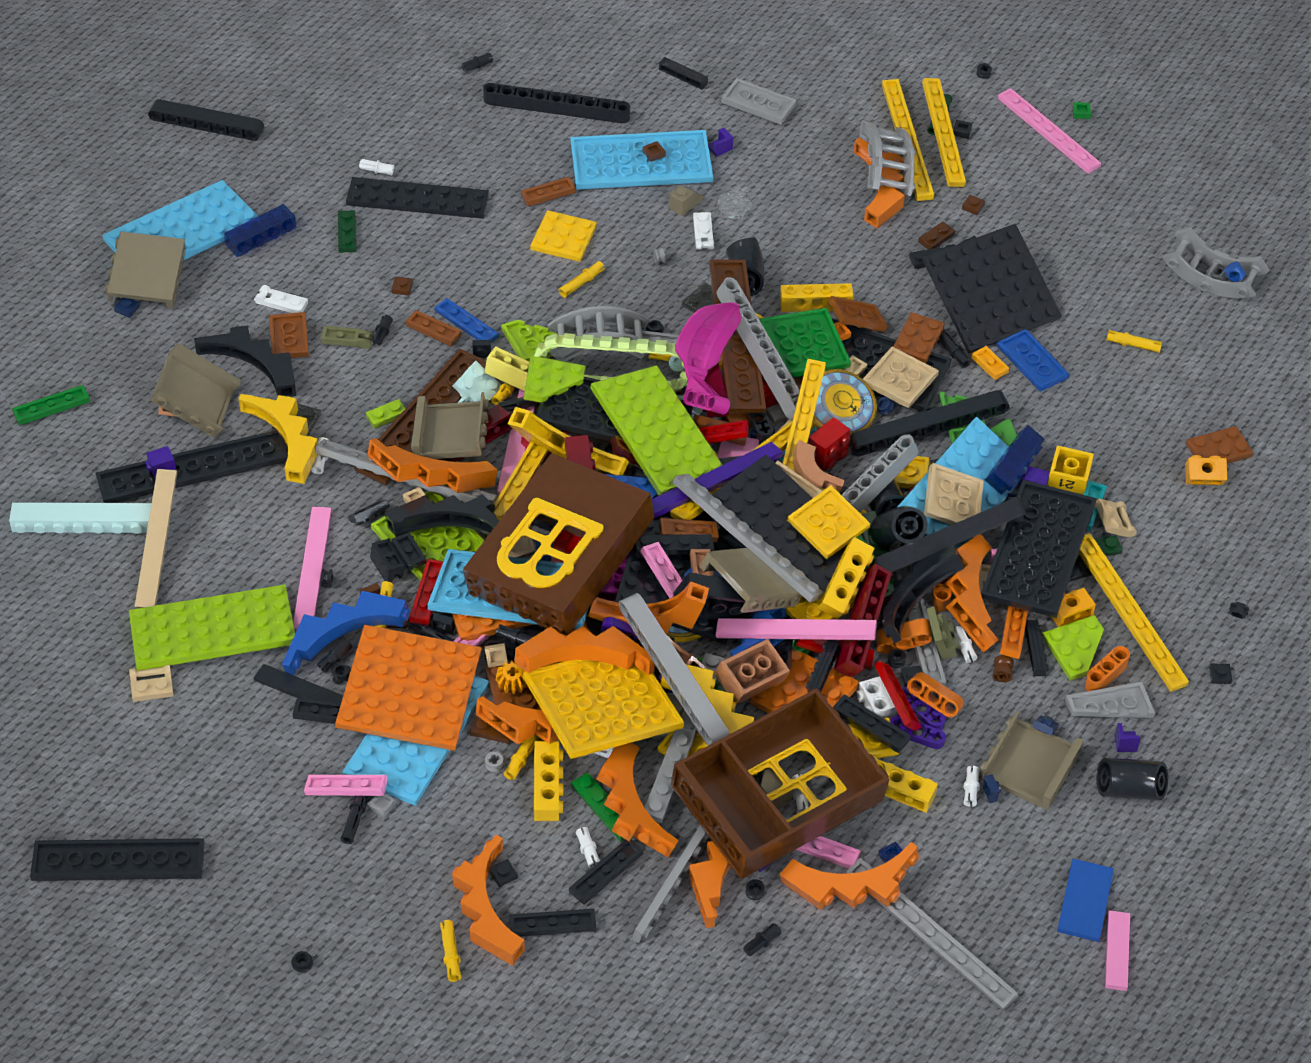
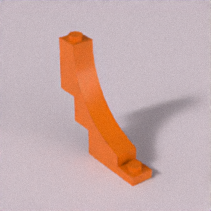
M377 438L370 439L367 456L397 482L418 479L427 488L447 484L456 493L495 486L498 469L488 461H442L408 452L395 445L386 447Z
M978 534L957 549L963 559L964 569L958 571L946 582V585L956 596L946 608L984 653L999 639L987 626L992 620L983 603L979 586L980 566L983 558L992 547L981 534Z
M582 626L565 637L554 628L549 627L515 648V663L527 673L545 665L570 660L599 661L626 670L635 665L647 675L652 674L655 669V663L647 651L614 626L598 636L593 635Z
M483 696L477 699L476 715L516 744H520L534 735L539 736L549 744L559 739L542 710L524 708L505 701L496 706Z
M713 841L707 842L709 861L689 865L688 875L706 928L715 927V919L718 918L716 907L720 905L721 887L729 869L732 867Z

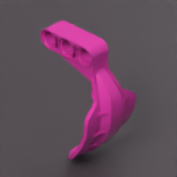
M727 302L700 308L688 319L680 332L675 344V351L684 364L688 380L683 398L686 405L719 414H726L730 408L729 399L721 397L704 380L707 370L718 364L724 347L741 322L740 308L737 303Z

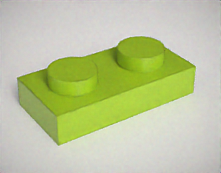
M397 399L367 411L366 417L375 429L395 421L405 410V407Z

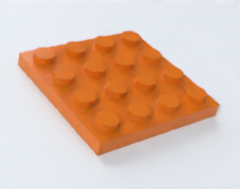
M793 648L791 669L784 681L752 697L749 703L767 713H771L807 694L806 684L810 681V674L814 672V665L818 660ZM832 668L821 694L826 696L828 703L833 708L844 694L848 697L852 696L859 688V681L845 676Z

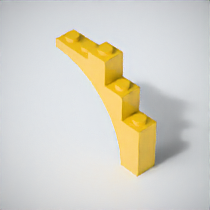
M240 394L238 400L241 412L255 415L267 421L283 436L288 446V458L284 468L286 481L305 484L318 454L315 453L318 440L317 438L307 436L309 431L307 418L296 416L298 413L297 399L278 395L277 400Z
M515 407L508 425L528 442L544 446L551 453L566 459L565 437L571 436L549 425L531 411ZM593 447L591 459H595V471L609 475L624 474L629 463L626 458Z
M686 665L727 727L729 734L754 722V717L734 713L736 702H733L734 694L714 689L716 679L712 678L714 671ZM662 676L661 687L671 690Z

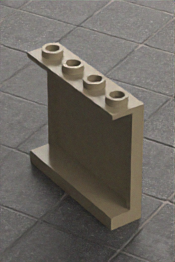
M121 231L119 238H116L115 242L116 253L112 255L113 269H109L110 282L106 284L105 294L108 295L109 302H112L113 297L163 302L166 303V308L174 309L186 252L185 239Z
M177 343L168 353L150 401L214 438L223 430L221 423L233 391L240 385L241 380L180 343Z
M481 392L480 401L427 405L426 397L419 396L411 443L412 452L432 459L482 456V448L486 446L484 435H487L485 423H488V413L486 411L490 409L489 400L485 399L484 392Z
M748 548L709 551L700 565L704 572L718 571L746 601L740 610L742 613L795 607L800 602L802 595Z
M1017 710L1014 717H1009L1005 732L1001 731L999 734L997 746H992L989 752L990 758L988 761H983L980 771H982L981 780L984 781L986 775L993 774L995 781L999 782L1001 789L1049 810L1080 755L1084 740L1076 737L1074 743H1071L1055 735L1050 736L1033 728V725L1020 720V711Z

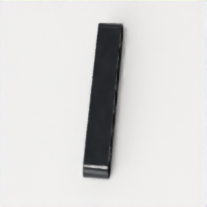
M161 99L155 100L148 112L149 118L153 121L251 141H257L264 129V123L256 118Z

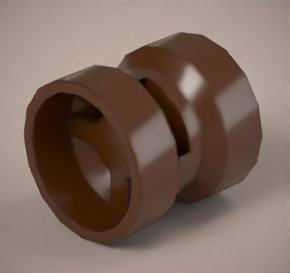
M1005 655L995 657L994 680L1005 683L1012 680L1013 671L1011 669L1014 666L1012 657Z

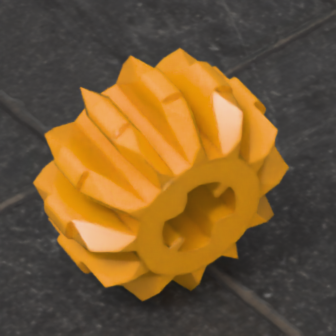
M512 660L510 664L504 662L502 667L497 669L496 681L499 689H504L505 694L509 691H512L513 695L516 691L522 693L523 688H527V684L523 679V672L525 670L518 667Z

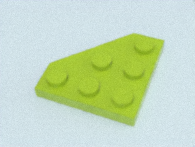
M522 320L501 324V330L517 356L527 361H530V356H534L539 343H544L547 336L558 335V333L549 331V328L536 324L530 326ZM551 348L547 349L548 353L546 357L542 356V358H548L552 356L550 353Z
M530 356L523 399L542 403L554 394L557 396L568 391L569 387L583 384L585 366Z
M1093 615L1043 632L1042 635L1047 646L1071 681L1086 676L1089 672L1104 629L1096 616Z

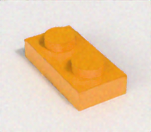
M987 346L972 353V359L994 380L1009 373V367Z

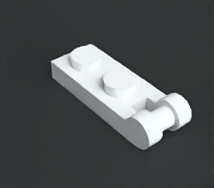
M711 212L693 213L696 250H701V248L714 250Z
M262 285L259 290L260 293L254 298L257 304L290 313L303 312L308 304L307 298L273 290L267 285Z

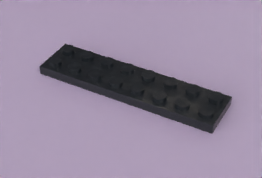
M352 177L346 205L484 219L489 190Z
M204 838L35 840L30 878L31 881L202 879L205 841Z

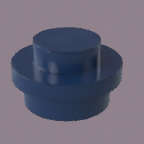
M882 397L876 403L877 411L882 415H887L894 409V401L888 397Z

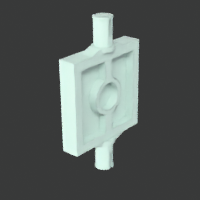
M475 361L454 383L453 387L462 397L457 403L480 401L481 392H484L485 399L490 400L497 393L501 384L493 376L484 373L485 369Z

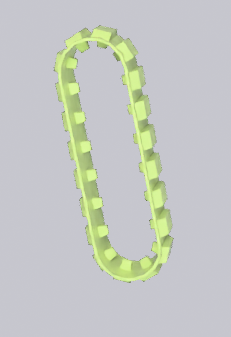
M568 333L547 336L544 343H539L534 354L536 357H546L547 349L566 347L670 354L679 358L675 351L676 342L667 343V340L652 342L649 339L639 338L638 340H631V338L625 337L612 339L611 336L595 338L594 335H583L581 337ZM685 371L681 372V378L667 381L675 393L681 392L684 385L687 386L688 384ZM584 375L585 377L594 378L598 380L612 378L607 376Z

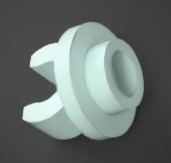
M674 356L670 358L669 366L673 371L682 372L685 370L682 367L680 358Z

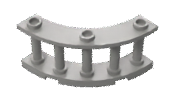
M862 120L859 137L863 138L865 142H869L867 148L869 157L872 158V165L869 166L867 188L879 190V187L883 185L903 189L902 194L911 196L915 189V183H913L915 149L908 132L899 127L896 128V131L877 128L874 123ZM881 140L894 142L899 147L883 144ZM882 151L903 155L904 163L885 160L882 157ZM882 167L904 170V182L884 179L881 176Z
M1191 227L1176 231L1174 236L1180 242L1178 248L1173 253L1163 255L1162 258L1179 277L1204 292H1210L1222 297L1249 298L1256 296L1255 291L1251 287L1255 276L1267 274L1269 271L1261 256L1239 257V259L1231 258L1229 254L1217 249L1213 251L1205 245L1206 242ZM1185 249L1194 256L1190 265L1181 257ZM1199 261L1212 266L1207 276L1195 269ZM1238 261L1246 272L1247 278L1244 282H1231L1229 279L1221 281L1212 278L1210 273L1217 264H1221L1225 269L1229 264Z
M596 306L566 313L550 322L548 327L556 331L558 335H564L566 331L576 327L577 336L581 337L583 335H594L595 338L611 336L612 339L625 337L631 338V340H638V338L643 339L642 327L650 322V319L636 311L625 308ZM596 322L597 332L584 334L583 324ZM604 322L617 323L618 332H605ZM624 325L635 329V336L626 334ZM557 347L551 349L550 353L559 361L566 362L575 356L583 354V351L588 349ZM628 351L625 352L634 355L639 359H642L644 356L648 354Z

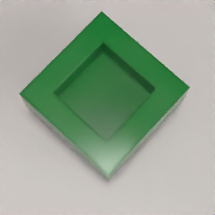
M1073 102V118L1090 119V103Z

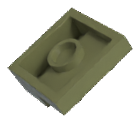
M934 606L927 608L934 640L942 660L957 657L956 649L959 648L956 636L952 637L951 632L955 631L952 620L948 621L946 614L936 613Z

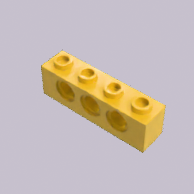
M852 283L781 285L779 298L781 312H803L822 308L833 311L828 302L831 296L853 300Z
M855 537L852 538L817 607L818 609L836 619H839L842 614H847L851 606L848 603L851 598L854 599L859 589L856 586L858 582L863 581L866 575L864 569L866 565L869 566L874 558L872 555L874 547ZM852 560H856L859 566L854 565ZM844 576H848L851 582L846 581ZM836 592L841 593L843 595V599L839 598Z
M535 741L534 821H559V813H563V801H559V796H563V784H559V779H563V766H559V762H563V749H559V741H553L551 744L547 741Z
M874 757L879 767L887 772L890 779L885 796L927 813L936 796L938 783Z

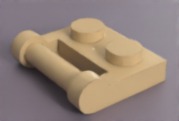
M1100 498L1097 500L1096 508L1106 532L1124 537H1133L1137 534L1135 527L1132 526L1124 502L1115 503Z
M170 665L137 671L136 668L129 669L133 702L173 696ZM165 674V677L137 681V678Z

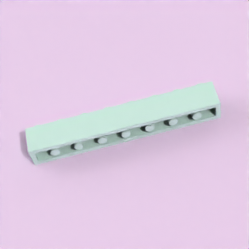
M12 503L9 522L12 532L147 533L152 503Z

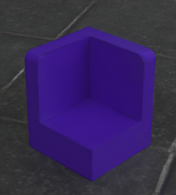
M725 128L719 129L718 140L709 143L708 148L715 156H719L733 150L734 137Z
M1117 723L1114 735L1117 752H1137L1140 736L1136 735L1135 731H1123L1122 723Z

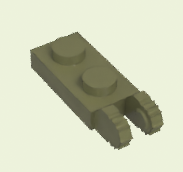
M324 326L321 344L358 346L359 348L369 349L372 346L371 340L374 334L371 331L357 328Z

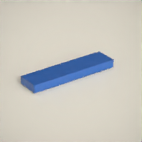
M448 298L434 307L435 312L476 340H491L492 343L499 338L497 331Z

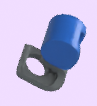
M1236 261L1229 264L1225 269L1221 264H1217L1210 275L1212 278L1221 281L1229 279L1231 282H1239L1246 276V272L1240 263ZM1217 270H1220V275H1217Z

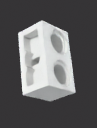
M880 676L859 682L856 695L858 701L862 702L864 707L882 718L891 719L896 716L897 710Z

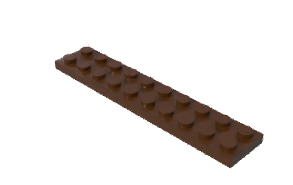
M710 259L709 268L714 304L721 303L716 294L717 290L725 278L731 277L738 282L752 306L746 260ZM735 330L721 354L727 399L730 401L728 413H765L766 405L761 372L738 331Z
M459 349L378 440L386 447L395 445L413 453L411 443L418 397L425 396L427 405L459 402L462 397L453 387L454 383L473 362L477 361L485 369L486 361ZM354 466L355 471L385 486L391 481V478L388 476L377 475L373 471L359 469Z

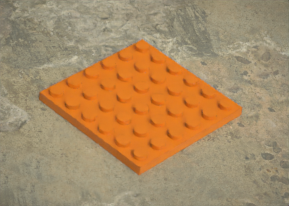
M364 625L335 728L456 751L481 655V647Z

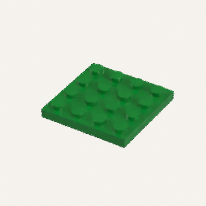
M827 308L759 319L792 377L804 375L808 359L826 362L825 371L850 368L851 361Z

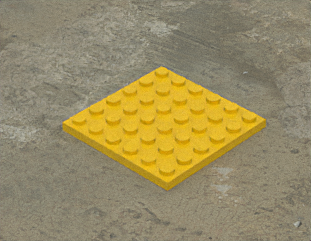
M570 660L544 666L530 673L523 672L524 681L570 759L684 728L683 719L654 674L647 675L635 665L626 670L599 661Z

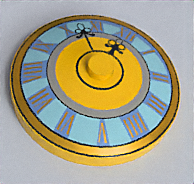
M833 369L824 371L812 421L814 422V427L816 426L819 429L835 417L851 429L850 434L869 428L875 419L877 411L876 399L869 385L858 375L846 370Z

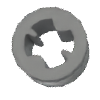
M654 249L655 264L657 265L659 262L664 264V249Z
M499 752L488 753L485 757L486 769L491 772L500 771L503 767V756ZM495 759L497 764H493L491 760Z

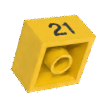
M1057 445L1047 486L1084 495L1094 454Z

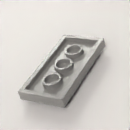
M736 78L722 96L721 103L782 125L796 106V99Z

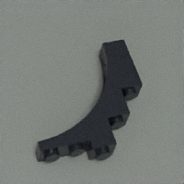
M248 325L232 327L228 334L194 338L196 354L225 355L241 359L261 370L270 379L275 387L277 396H297L290 352L271 355L269 339L250 341Z
M424 495L384 513L387 527L395 537L425 528L443 526L470 528L489 535L499 522L494 513V503L484 495L465 503L455 495L437 503Z
M954 544L913 563L911 575L894 582V591H892V594L884 597L878 621L882 623L887 638L891 637L894 643L902 640L901 632L904 622L917 602L937 584L964 569L963 559Z

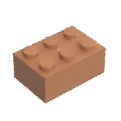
M766 639L720 662L714 675L726 692L734 694L733 702H736V705L782 683L790 670L770 641Z

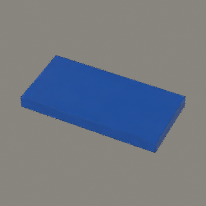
M1022 330L997 342L996 346L1039 392L1069 378L1070 374L1028 330Z
M1072 859L1057 932L1099 942L1114 868Z

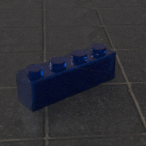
M282 204L225 232V245L236 257H239L295 229V215Z
M1029 425L1024 427L984 480L1000 494H1003L1006 490L1011 491L1017 484L1015 482L1016 478L1019 479L1025 473L1024 467H1028L1033 462L1034 458L1032 456H1036L1043 448L1041 444L1045 439Z

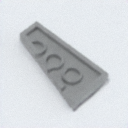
M1142 682L1066 695L1065 698L1071 716L1155 717V711Z

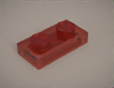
M614 435L610 440L613 452L617 456L625 457L631 464L640 466L624 440Z

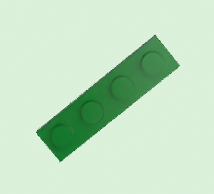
M80 385L14 407L12 411L18 425H22L89 403L90 398L84 385Z
M587 772L572 781L571 787L620 842L625 840L612 831L620 814L604 805L608 794Z

